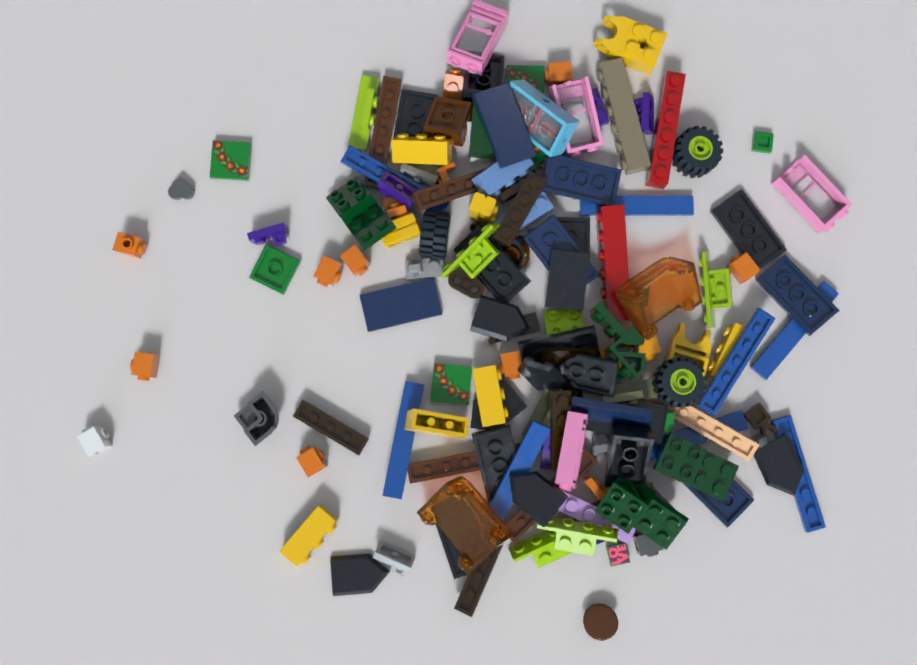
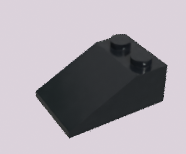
M468 51V52H470V53H472V54H475V55H478V56H480V57H481V55H482V53H480V52ZM492 54L482 76L465 70L462 101L471 102L473 108L474 99L472 95L474 93L502 85L504 56Z
M611 424L604 486L611 487L617 477L630 479L634 487L637 483L645 484L654 443L651 428Z

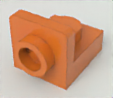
M393 196L381 200L384 211L389 218L407 212L405 205Z
M587 476L582 480L598 500L603 499L610 488L606 486L601 490L602 485L596 477L592 479L590 476Z

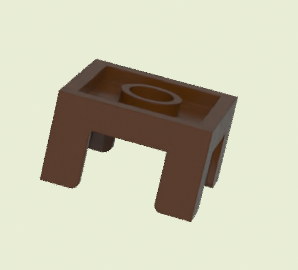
M435 96L424 124V131L427 137H434L435 133L452 136L453 144L463 147L465 142V125L467 120L469 122L472 121V103Z

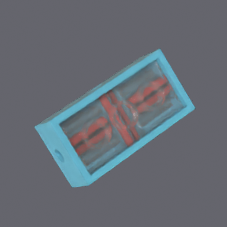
M524 79L510 81V88L531 142L550 157L563 154L580 121Z

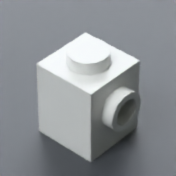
M90 425L82 430V434L77 436L88 457L96 456L112 446L108 439V432L101 426L93 427V425Z

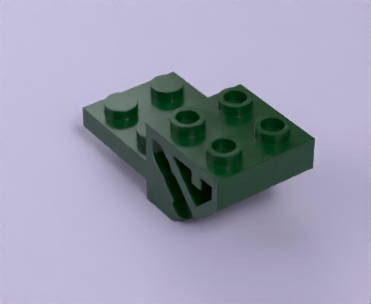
M357 176L348 180L343 186L334 190L326 197L364 250L396 229L395 224L378 205L370 191Z
M600 301L589 312L591 313V319L596 324L600 323L602 325L604 334L609 339H614L603 350L606 353L604 356L608 360L619 362L618 373L624 379L637 378L645 371L646 353H639V346L643 345L645 340L634 327L625 330Z
M668 433L652 469L724 502L739 465L710 453L706 449L672 433Z
M619 477L616 478L595 509V512L627 534L634 527L666 550L689 519L656 497V491L644 483H637L634 487L630 479Z

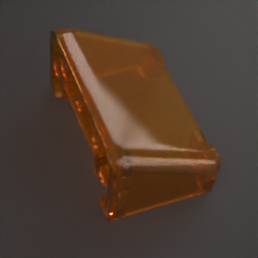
M675 257L659 259L615 289L617 299L633 327L646 340L652 339L658 333L657 326L654 324L677 308L691 311L702 303L694 262Z
M463 476L446 482L417 511L424 524L431 526L437 524L461 553L458 557V565L467 575L512 536L509 527L472 483Z

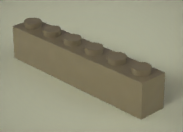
M617 58L601 62L596 70V77L598 81H601V96L606 100L605 110L607 116L611 119L610 130L612 135L615 134L617 153L620 152L621 170L625 171V175L646 171L651 166L623 59Z

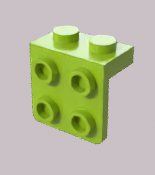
M570 309L544 311L546 335L584 327L582 311Z

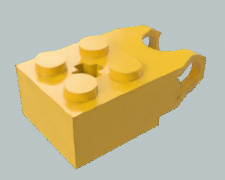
M605 15L602 23L613 32L614 37L611 39H595L593 47L600 50L610 59L622 58L626 67L650 75L656 65L668 33L624 16Z
M680 322L676 332L669 339L663 362L678 357L693 359L692 362H698L700 364L698 367L705 370L702 373L705 376L710 359L711 331H704L698 342L692 344L686 339L685 323Z

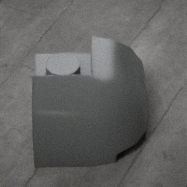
M264 391L260 392L247 403L248 405L234 415L254 446H257L271 435L279 422L278 411Z

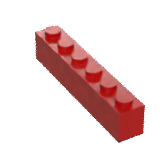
M667 71L662 78L649 157L651 166L647 170L646 187L664 189L669 183L686 77L684 73Z
M625 205L601 206L599 212H596V223H599L600 231H597V241L601 242V250H598V259L602 261V269H599L600 280H603V288L600 289L601 299H604V306L618 322L630 321L631 304Z

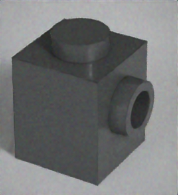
M641 532L635 533L632 536L637 554L640 556H655L659 554L658 551L663 550V547Z

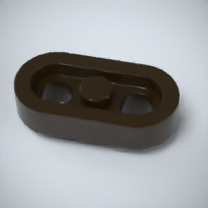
M455 270L448 276L449 286L471 299H477L483 294V284L475 278L471 279L463 271ZM457 277L461 279L459 284L454 282V279ZM471 287H477L478 291L476 293H472L470 290Z

